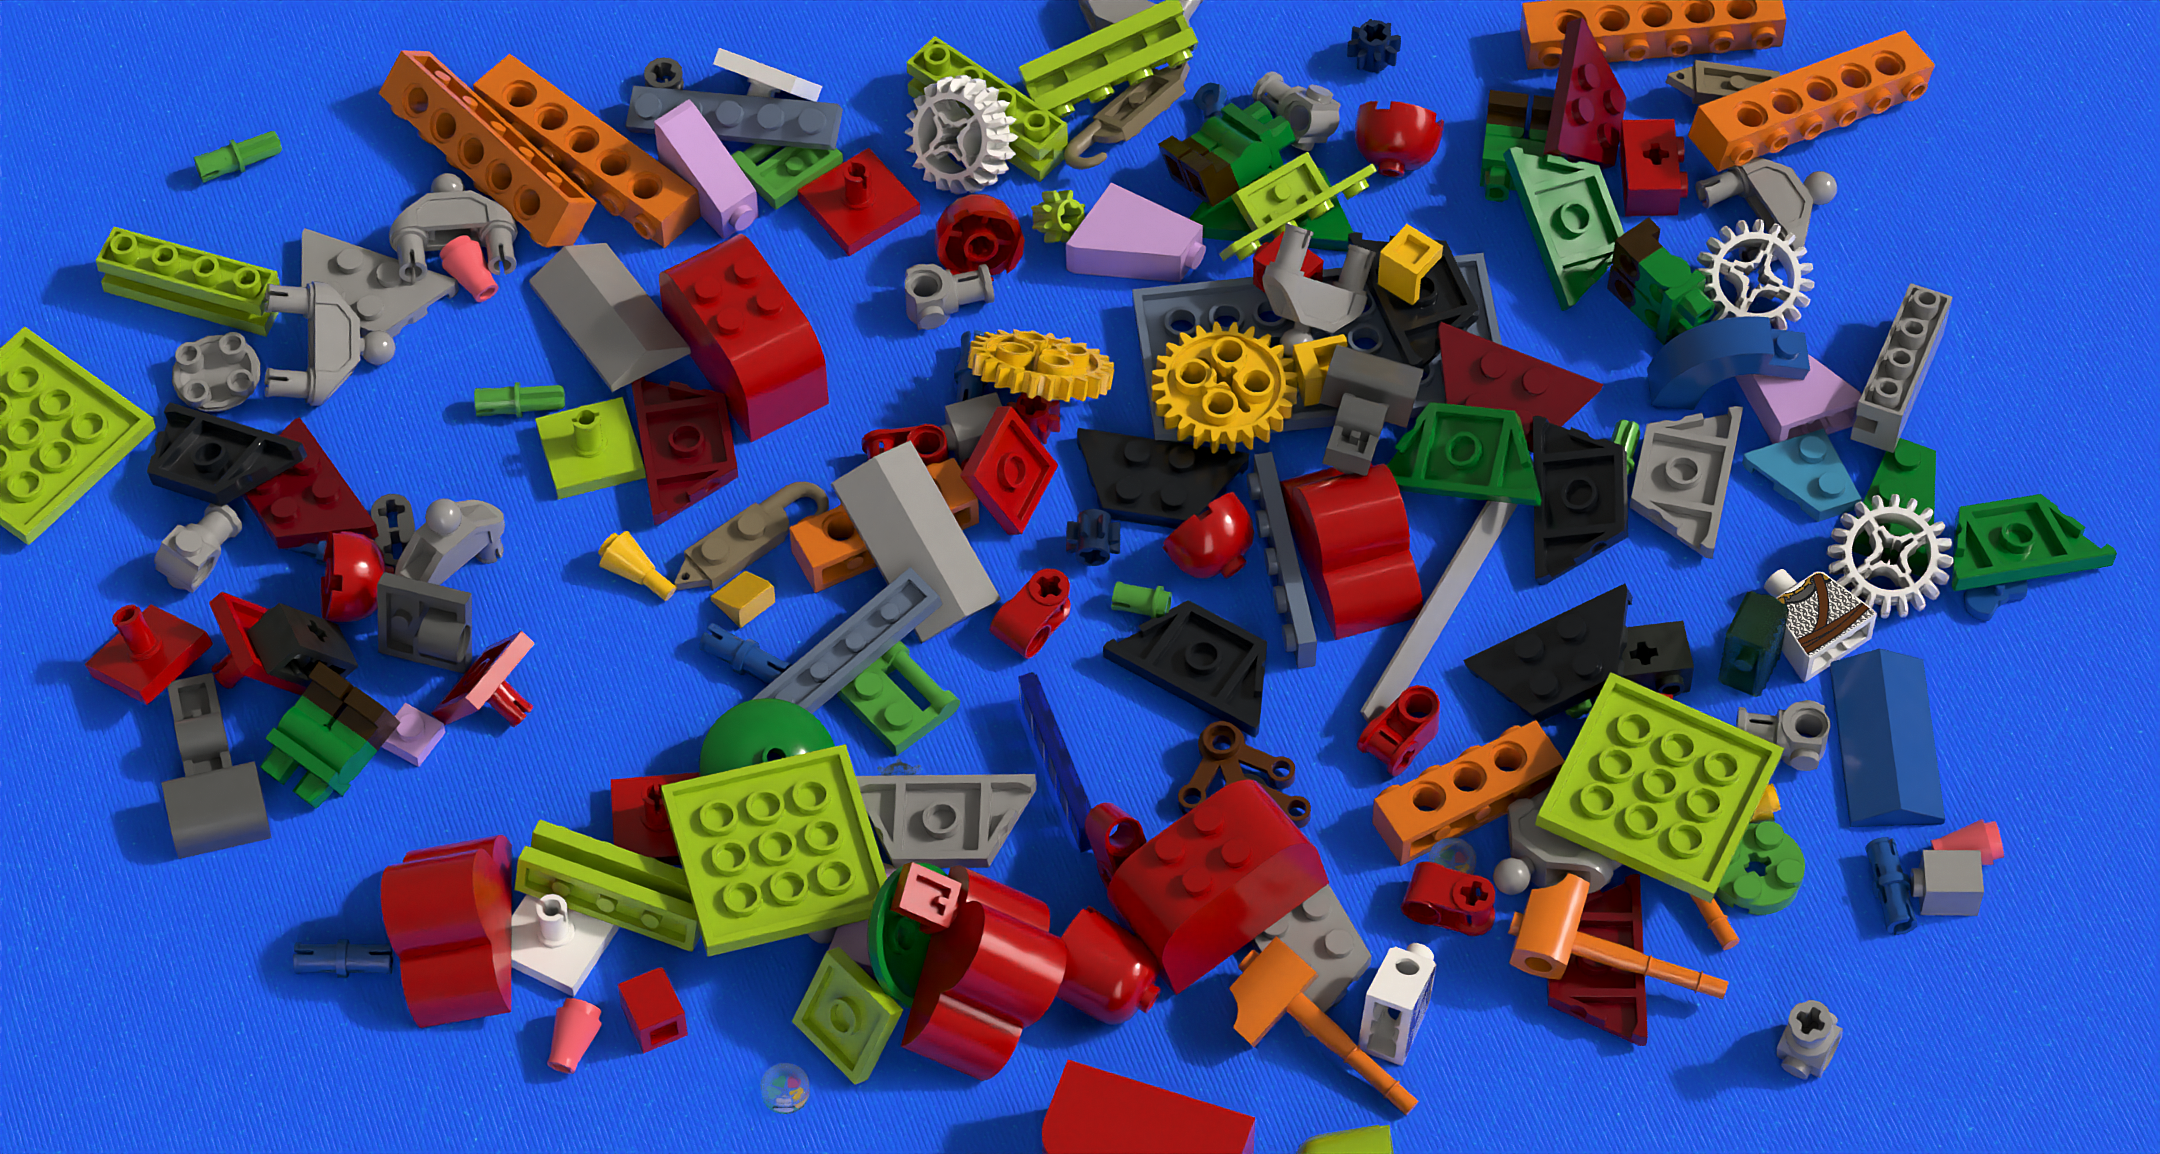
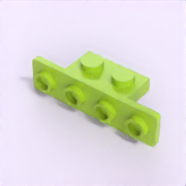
M1306 152L1237 191L1231 197L1252 232L1230 244L1219 253L1223 262L1234 255L1238 257L1239 261L1253 255L1261 246L1259 241L1271 234L1275 239L1283 231L1285 232L1286 223L1298 227L1295 221L1306 214L1309 215L1311 220L1318 218L1334 208L1331 200L1339 195L1344 194L1346 199L1349 200L1370 187L1366 180L1377 172L1375 166L1372 163L1329 188L1311 156Z

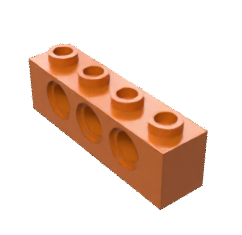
M955 458L942 463L927 465V470L960 528L964 530L978 524V498L960 477L962 470ZM842 504L822 514L807 516L796 525L789 527L792 554L815 593L877 567ZM847 538V540L838 541L836 539Z
M1536 720L1522 727L1516 725L1505 730L1498 739L1483 746L1474 745L1469 747L1457 759L1442 766L1433 765L1428 767L1418 778L1401 786L1392 785L1384 789L1374 799L1372 823L1402 866L1507 814L1508 805L1517 799L1533 798L1556 780L1565 760ZM1510 767L1514 769V771L1506 772L1500 770L1499 768ZM1466 786L1473 788L1474 791L1467 792L1458 788ZM1428 806L1433 808L1434 810L1421 811L1418 809V807Z

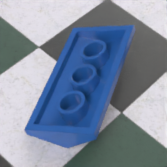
M1879 648L1831 662L1830 673L1850 827L1944 824L1945 813L1923 659Z

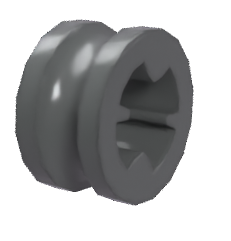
M665 57L657 58L645 67L644 78L646 87L683 90L682 67L677 61ZM663 76L671 77V81L665 78V83L657 82L656 79L660 78L663 80Z

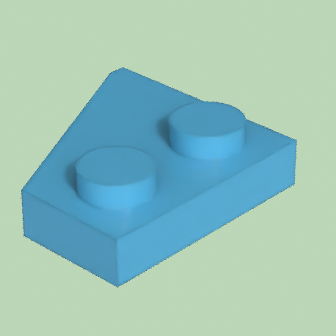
M1824 428L1744 453L1742 464L1747 471L1752 474L1757 470L1774 482L1773 490L1787 500H1793L1798 503L1801 510L1817 522L1854 511L1855 504L1862 499Z

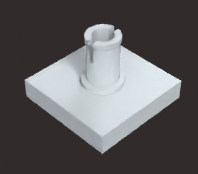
M721 48L718 49L713 62L714 65L749 77L747 81L751 85L747 96L774 98L775 92L780 93L783 90L817 102L822 89L821 85Z
M526 894L512 915L511 967L574 997L620 927L568 909L567 903L559 895L550 894L539 899Z

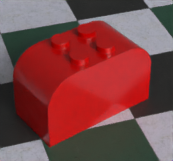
M738 234L660 272L659 286L664 316L688 344L691 352L689 354L714 391L725 394L728 411L751 443L829 404L826 363L816 334L800 307L749 238L743 234Z
M1240 780L1215 792L1133 852L1114 873L1108 886L1107 897L1119 925L1144 942L1159 964V976L1174 994L1178 995L1329 884V880L1317 848L1257 781Z
M1068 1059L1043 1121L1042 1154H1254L1255 1117Z

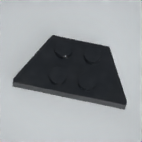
M1359 232L1348 234V245L1351 244L1376 252L1366 284L1404 364L1423 369L1440 354L1439 339H1437V328L1440 322L1466 331L1478 320L1479 307L1446 241L1434 240L1443 245L1442 257L1421 279L1419 299L1414 305H1411L1378 285L1380 252L1395 236L1390 235L1389 242L1363 240V233Z
M169 402L164 411L168 420L165 431L158 432L155 442L157 449L155 454L151 456L147 473L152 484L222 507L302 462L307 457V453L301 442Z
M1533 416V469L1542 500L1540 506H1534L1535 579L1539 585H1546L1628 537L1627 452L1623 445L1606 439H1593L1584 431L1572 427L1568 430L1549 423L1545 417Z
M1078 428L1077 445L1083 453L1087 465V474L1092 487L1095 488L1099 508L1107 512L1111 519L1177 529L1192 515L1195 514L1198 517L1209 508L1207 505L1225 495L1229 483L1239 472L1244 474L1249 465V453L1235 451V453L1231 454L1229 450L1218 449L1216 453H1212L1210 447L1200 446L1198 449L1193 448L1194 445L1084 428Z
M1624 583L1465 659L1464 663L1472 675L1476 678L1480 677L1492 686L1500 696L1509 702L1515 703L1523 713L1540 723L1599 695L1610 672L1623 677L1625 663L1622 655L1627 647L1629 633L1626 627L1628 605H1632V594Z
M1187 600L1170 609L1165 616L1152 618L1139 625L1138 632L1118 643L1115 639H1112L1103 646V657L1220 720L1233 724L1239 730L1254 738L1259 734L1267 641Z

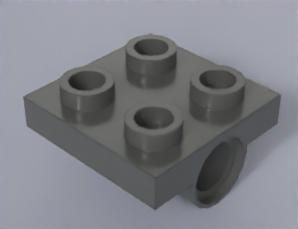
M384 572L377 583L378 653L464 674L472 663V593Z

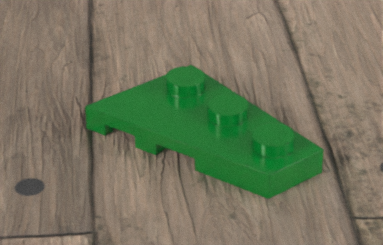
M1900 438L1894 453L1886 451L1863 503L1872 511V498L1879 495L1882 498L1884 507H1889L1891 496L1897 494L1900 498L1899 507L1906 509L1909 500L1913 498L1917 500V506L1914 511L1917 515L1920 516L1927 508L1933 510V515L1927 522L1929 526L1933 525L1936 450ZM1879 524V526L1884 525L1885 529L1894 536L1902 537L1909 533L1915 534L1910 529L1899 524ZM1865 530L1854 541L1852 552L1869 557L1873 554V550L1869 544L1870 537ZM1924 545L1916 549L1915 554L1907 559L1908 565L1912 570L1911 573L1920 577L1925 574L1928 564ZM1884 548L1879 561L1882 560L1887 564L1890 559V565H1895L1901 551L1898 552L1893 549L1890 553V548Z

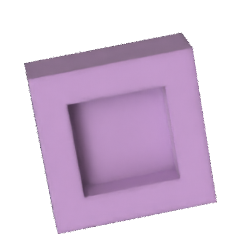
M405 703L395 715L401 723L381 747L419 767L445 734L444 723Z

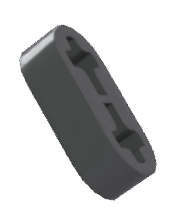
M387 494L374 502L371 507V518L376 523L379 534L378 537L374 538V541L383 551L385 566H393L395 574L399 559H393L392 544L401 543L403 552L416 529L410 502L399 494ZM397 512L398 527H389L388 513Z

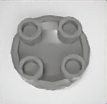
M237 332L207 336L195 342H186L181 344L175 352L176 362L172 371V384L178 397L188 406L197 410L220 412L236 407L253 394L260 380V361L254 349L246 343L244 336Z

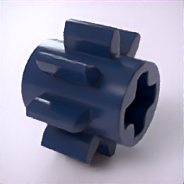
M1369 19L1360 28L1352 27L1351 40L1348 41L1347 57H1357L1358 70L1363 69L1379 74L1388 65H1396L1397 52L1401 48V36H1391V23L1386 24L1379 20Z
M1087 509L1077 515V522H1067L1066 552H1076V560L1087 566H1099L1107 563L1110 559V553H1120V523H1111V516L1103 510Z

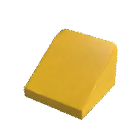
M746 570L710 596L711 601L739 628L745 626L775 603L774 586L769 581Z

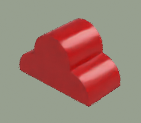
M1371 463L1367 476L1357 473L1345 474L1334 467L1279 481L1291 533L1335 640L1417 618L1423 608L1421 586L1415 563L1409 550L1410 533L1406 510L1396 480L1387 465L1382 463L1373 466Z
M495 835L411 850L406 853L403 863L388 865L384 869L381 879L383 920L391 946L400 958L404 995L409 1011L419 1028L510 1013L512 844L504 835Z
M957 865L950 867L948 878L962 883L958 895V900L960 901L959 913L955 921L949 926V929L932 933L900 1047L978 1080L985 1081L998 1074L1006 1065L1018 1044L1023 1028L1036 1023L1052 1004L1064 976L1067 949L1061 937L1049 933L1050 912L1045 902L966 867Z

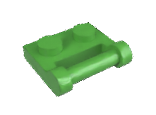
M754 144L743 152L737 150L731 154L756 192L775 210L796 197L798 189L843 163V154L837 148L833 151L787 146L759 166L755 164L781 146Z
M901 641L897 642L837 693L839 699L896 756L951 717L960 706V700L950 690L944 691L909 656V649ZM897 669L931 706L922 711L887 675Z

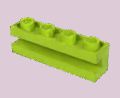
M1165 0L1019 66L1018 74L1029 98L1062 119L1075 112L1074 104L1088 98L1091 104L1097 103L1113 95L1115 92L1112 87L1128 80L1130 86H1134L1154 76L1152 69L1168 63L1170 68H1174L1193 58L1191 52L1197 49L1199 42L1192 27H1189L1186 22L1180 1Z
M934 36L907 61V73L914 77L908 83V94L915 99L920 95H925L924 88L929 84H935L944 77L955 78L960 75L971 76V79L980 78L986 80V88L994 87L999 89L997 101L1005 100L1010 102L1005 110L1006 117L1012 116L1016 118L1015 122L1009 125L1010 133L1019 136L1015 141L1009 142V147L1016 155L1006 160L1037 181L1041 182L1064 160V151L1068 144V124L938 37ZM956 100L960 109L965 108L970 116L975 115L968 106Z
M113 227L95 260L98 271L105 273L101 281L103 290L110 294L267 337L279 312L266 313L264 308L265 303H268V301H264L267 284L280 285L278 273L274 270L118 227Z
M543 820L538 821L532 832L531 847L525 845L518 858L514 890L539 899L550 894L559 895L567 903L568 909L693 952L701 932L683 869L660 862L655 858L646 857L617 847L609 842L577 833L563 826H557Z

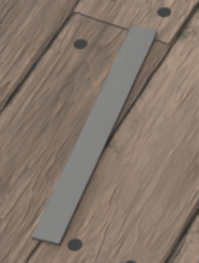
M1495 501L1486 502L1360 712L1367 724L1380 716L1408 688L1518 504Z

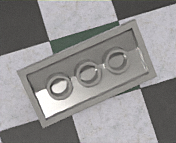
M607 243L564 246L529 280L530 287L612 392L691 353L688 344Z
M911 440L871 458L830 484L887 585L911 567L940 596L943 605L913 629L921 644L1001 600Z

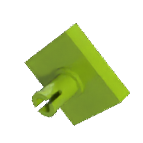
M623 397L535 418L537 431L558 500L646 478L645 467Z
M840 947L826 951L792 1022L856 1085L868 1080L903 1009L889 995L885 994L882 988Z

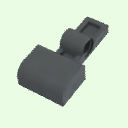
M1336 345L1319 403L1339 408L1322 463L1333 466L1336 470L1345 474L1357 473L1367 476L1384 422L1407 428L1424 369Z
M213 672L173 681L167 688L185 777L161 783L178 859L272 838L255 761L232 766Z

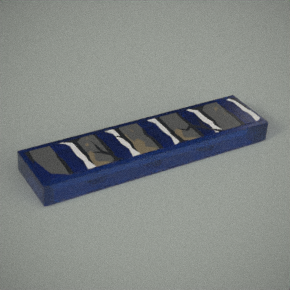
M1034 672L1018 676L1019 702L1080 853L1091 850L1092 846L1085 832V820L1092 808L1039 678Z

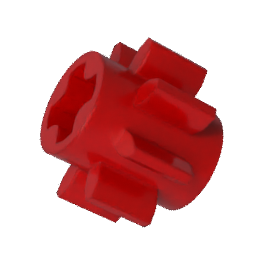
M1021 392L1016 403H1007V406H1012L1042 444H1047V438L1051 431L1060 432L1059 400L1050 402L1038 395L1034 398H1028L1027 393Z

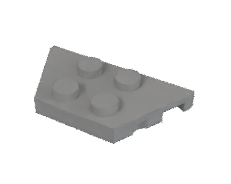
M306 228L302 232L301 287H306L312 281L325 282L334 288L360 318V337L364 338L366 334L372 331L381 330L387 332L393 338L401 332L404 326L414 324L428 314V306L445 295L451 299L459 291L457 279L428 270L427 275L422 280L416 281L415 269L410 268L411 282H408L399 275L398 259Z
M1740 406L1729 407L1728 414L1704 419L1703 414L1699 413L1685 416L1678 421L1664 420L1649 423L1646 426L1631 495L1630 508L1705 558L1713 559L1742 418L1743 407Z
M1035 774L856 776L869 821L893 868H899L910 862L928 863L938 868H950L957 865L966 868H989L1035 793L1037 785Z
M1329 884L1250 941L1255 951L1260 954L1277 936L1315 970L1319 977L1303 994L1325 1014L1332 1006L1336 1007L1347 994L1348 986L1352 982L1358 981L1371 965L1369 950ZM1298 1022L1306 1038L1312 1036V1034Z

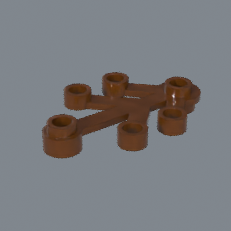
M1226 721L1214 722L1207 726L1199 736L1198 750L1203 759L1189 784L1184 785L1179 790L1178 806L1182 813L1187 814L1206 800L1205 791L1219 769H1221L1226 782L1225 786L1240 780H1251L1244 777L1240 764L1267 773L1268 782L1273 787L1285 789L1290 787L1295 781V764L1287 757H1274L1246 745L1242 732L1233 724ZM1217 743H1226L1230 746L1225 750L1214 748ZM1284 768L1289 771V774L1285 777H1278L1273 772L1276 769ZM1259 783L1298 828H1302L1309 823L1311 819V805L1306 798L1301 796L1291 797ZM1190 795H1195L1201 799L1196 804H1188L1184 801ZM1292 808H1301L1305 813L1295 817L1289 814V811Z

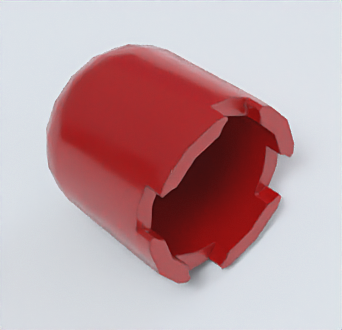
M1090 905L1087 907V910L1083 908L1061 937L1066 945L1067 961L1064 976L1056 997L1096 1020L1109 1025L1122 1024L1130 1020L1138 1010L1148 1013L1161 992V989L1154 985L1159 974V964L1144 942Z

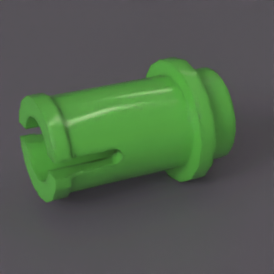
M1117 581L1112 595L1113 603L1111 608L1114 611L1120 610L1151 616V619L1165 616L1171 608L1172 592L1164 591V586L1160 585L1156 589Z

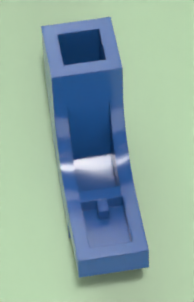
M1760 316L1720 319L1691 328L1666 343L1656 353L1647 367L1651 405L1694 410L1710 387L1727 378L1758 374L1804 380L1810 371L1805 333L1771 329L1770 318Z

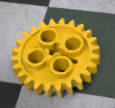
M1216 321L1213 324L1212 332L1206 333L1200 325H1197L1196 337L1191 338L1186 333L1181 332L1179 333V346L1169 342L1166 344V356L1158 355L1156 370H1152L1151 400L1156 402V416H1164V428L1169 430L1177 427V440L1182 441L1191 435L1194 437L1193 448L1198 449L1204 441L1210 442L1212 453L1217 452L1220 444H1227L1228 450L1233 454L1236 451V443L1243 442L1249 450H1252L1254 437L1257 436L1262 441L1268 443L1270 441V429L1277 432L1283 431V419L1292 418L1293 405L1297 403L1298 376L1297 373L1293 372V359L1284 358V346L1277 345L1271 348L1270 334L1256 339L1254 326L1249 327L1244 334L1238 333L1237 322H1233L1228 331H1222L1220 324ZM1216 412H1223V413H1225V414H1215V413H1216Z
M1013 329L1012 334L997 330V334L984 332V337L975 336V341H971L967 366L972 369L973 375L982 376L981 381L995 382V388L1008 387L1011 389L1010 393L1012 394L1024 392L1027 393L1028 398H1034L1038 395L1047 401L1053 399L1069 402L1070 397L1085 401L1086 396L1098 399L1099 394L1106 395L1107 391L1111 390L1114 374V362L1109 361V356L1099 355V349H1087V343L1074 344L1071 343V338L1069 337L1057 339L1052 333L1044 336L1033 330L1019 331L1017 329Z

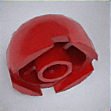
M1369 101L1359 106L1355 122V141L1361 155L1369 163L1379 167L1378 172L1380 174L1394 178L1403 177L1404 172L1418 170L1427 165L1437 152L1442 137L1444 121L1441 119L1435 122L1437 115L1435 112L1417 105L1391 101L1390 109H1376L1378 101Z
M970 194L956 199L946 207L936 223L935 248L941 264L946 270L949 269L952 275L978 270L979 265L983 264L988 266L990 275L1000 274L1004 270L1008 274L1016 267L1023 255L1025 240L1017 216L1002 200L989 195Z
M1234 492L1227 493L1207 505L1209 510L1198 517L1195 514L1192 515L1163 542L1164 546L1162 548L1184 573L1203 579H1208L1221 573L1227 579L1247 564L1243 556L1252 546L1255 532L1249 513Z
M329 531L322 561L326 562L325 577L321 576V615L323 619L332 622L359 621L371 616L378 609L377 583L384 572L394 574L393 566H385L383 551L374 540L364 534L350 531Z

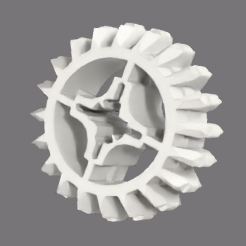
M960 75L955 78L944 77L935 84H929L924 88L925 95H920L913 100L918 110L911 111L906 115L914 123L912 128H908L903 132L913 137V144L906 151L916 153L918 156L912 167L918 169L925 168L923 180L928 182L936 181V189L942 191L951 190V193L963 194L967 193V191L970 193L979 192L985 186L998 182L997 175L1004 174L1005 171L1009 170L1005 160L1011 159L1016 155L1009 147V142H1013L1019 137L1014 133H1010L1009 125H1012L1016 118L1012 116L1006 117L1005 110L1010 102L1005 100L997 101L999 89L994 87L986 88V80L980 78L971 79V76L968 77L967 75ZM956 100L968 106L975 115L970 116L965 108L960 109ZM952 153L957 161H962L966 169L952 161L948 154Z
M1757 219L1754 222L1752 232H1749L1746 222L1741 220L1736 224V235L1730 228L1725 226L1719 231L1722 242L1713 237L1708 239L1706 245L1712 254L1700 252L1697 256V261L1707 267L1698 268V270L1706 277L1704 294L1708 295L1709 299L1715 304V310L1718 312L1712 321L1744 316L1769 317L1770 323L1775 329L1787 330L1785 318L1792 322H1797L1801 318V314L1795 306L1806 308L1810 303V299L1799 291L1806 292L1814 288V281L1801 278V276L1810 273L1813 270L1812 263L1799 264L1798 260L1807 253L1805 247H1799L1792 251L1789 246L1796 238L1793 233L1788 234L1782 241L1777 238L1781 228L1779 224H1774L1767 234L1764 233L1763 220ZM1753 246L1760 248L1751 262L1745 263L1735 259L1732 263L1723 259L1727 253L1740 247ZM1773 255L1778 258L1786 271L1788 287L1782 285L1783 280L1774 276L1771 271L1770 263ZM1761 262L1757 272L1759 274V284L1746 298L1749 289V278L1747 276ZM1719 273L1724 274V279L1732 283L1736 288L1735 306L1728 301L1721 290ZM1757 297H1765L1770 300L1776 297L1783 300L1781 306L1770 312L1758 314L1747 312L1749 306Z
M1897 494L1891 496L1889 507H1884L1882 498L1879 495L1873 496L1872 511L1861 501L1856 503L1854 509L1859 519L1851 514L1844 513L1840 521L1847 530L1834 528L1831 537L1840 544L1830 545L1827 549L1828 556L1841 559L1829 565V574H1844L1843 577L1838 579L1837 583L1845 589L1851 586L1853 589L1851 593L1857 598H1864L1866 600L1865 604L1873 608L1874 604L1881 605L1880 615L1881 618L1885 619L1889 617L1891 606L1896 605L1899 616L1901 618L1908 615L1907 602L1909 601L1916 610L1922 611L1926 606L1922 594L1936 600L1940 592L1933 583L1946 585L1949 579V575L1939 568H1948L1953 564V557L1940 553L1951 548V539H1936L1944 531V523L1936 522L1929 526L1927 522L1931 519L1933 510L1927 508L1920 516L1914 513L1917 500L1913 498L1909 500L1906 509L1900 508V498ZM1879 524H1899L1910 529L1915 534L1909 533L1902 537L1894 536L1885 529L1884 525L1879 526ZM1865 530L1870 537L1869 544L1873 554L1867 557L1863 564L1855 567L1852 557V545L1856 538ZM1924 545L1928 559L1927 570L1915 583L1910 576L1912 570L1908 565L1907 559L1915 554L1916 549ZM1884 548H1890V553L1893 549L1898 552L1901 551L1895 565H1890V559L1887 564L1882 560L1879 561ZM1877 576H1885L1890 578L1896 587L1900 586L1901 589H1881L1868 583L1865 579L1870 580Z

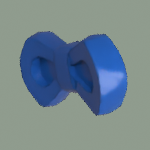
M1206 83L1196 92L1193 102L1198 108L1203 110L1204 120L1198 131L1201 130L1209 118L1223 115L1221 108L1225 107L1224 102L1227 96V90L1223 85Z
M2027 580L1986 586V588L1966 589L1964 603L1967 612L1975 619L1989 621L1999 606L2008 601L2025 599L2028 591Z

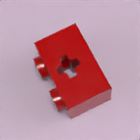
M1622 120L1618 147L1625 216L1678 215L1680 198H1687L1688 175L1687 171H1680L1679 163L1684 162L1685 149L1683 136H1676L1675 120Z

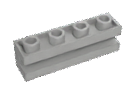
M1910 283L1859 400L1856 411L1858 416L1852 428L1851 440L1894 453L1943 337L1953 299L1952 296Z

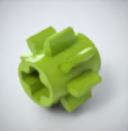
M1056 190L1042 192L1043 202L1031 207L1034 223L1032 228L1045 234V243L1068 242L1085 219V204H1080L1073 199L1072 190L1059 192Z

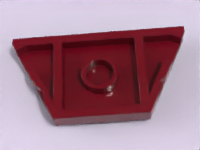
M1582 17L1567 23L1543 154L1565 156L1569 162L1577 163L1581 161L1599 165L1601 170L1615 166L1620 142L1621 123L1627 98L1586 21Z
M1440 322L1437 328V339H1439L1442 362L1440 366L1442 384L1445 390L1444 404L1515 411L1520 417L1530 455L1533 453V416L1545 417L1549 423L1562 427L1602 389V383L1446 323Z
M644 376L632 382L631 385L654 525H658L738 478V468L724 393L708 389L696 390L687 384L670 381L669 386L645 381Z
M301 418L294 419L279 436L301 442L307 457L302 462L242 495L278 549L301 547L307 543L319 544V541H326L329 531L362 532L370 539L378 537L376 523Z
M1631 874L1625 877L1623 884L1603 893L1599 889L1596 892L1587 894L1577 931L1629 947L1644 954L1640 874ZM1570 954L1562 979L1547 978L1548 1006L1638 1046H1646L1648 1031L1645 977L1643 974L1621 970Z

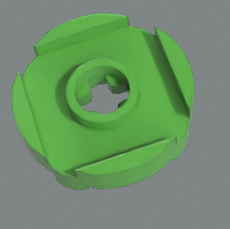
M1763 821L1760 824H1749L1715 894L1722 902L1732 908L1736 904L1741 908L1749 909L1748 914L1768 915L1783 910L1793 902L1798 890L1802 886L1805 859L1800 847L1793 838L1784 833L1783 828L1776 822ZM1750 862H1760L1767 866L1765 868V876L1761 877L1755 871L1747 872L1745 869L1749 867Z

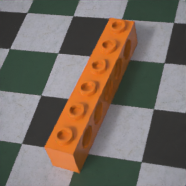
M1547 0L1522 3L1520 34L1527 69L1550 70L1560 67L1567 23L1581 17L1586 21L1607 62H1635L1651 58H1678L1694 54H1721L1736 50H1764L1771 47H1779L1783 44L1787 19L1782 0Z
M1903 30L1700 105L1696 111L1688 137L1718 172L1735 165L1742 166L1751 159L1769 152L1777 153L1793 143L1804 139H1814L1821 133L1838 126L1846 127L1857 119L1873 113L1880 114L1889 107L1907 100L1910 102L1917 100L1926 92L1935 64L1909 34Z
M400 51L378 93L391 105L392 112L398 117L408 120L419 130L418 135L427 143L435 145L446 155V161L451 166L464 171L474 181L473 185L477 190L491 196L510 212L515 221L522 224L530 232L529 236L534 242L546 248L573 246L597 202L430 51Z
M508 54L473 84L474 92L584 192L590 193L601 201L603 207L611 215H620L631 223L636 232L644 239L649 240L651 238L663 248H666L701 217L699 195L696 188L513 55Z

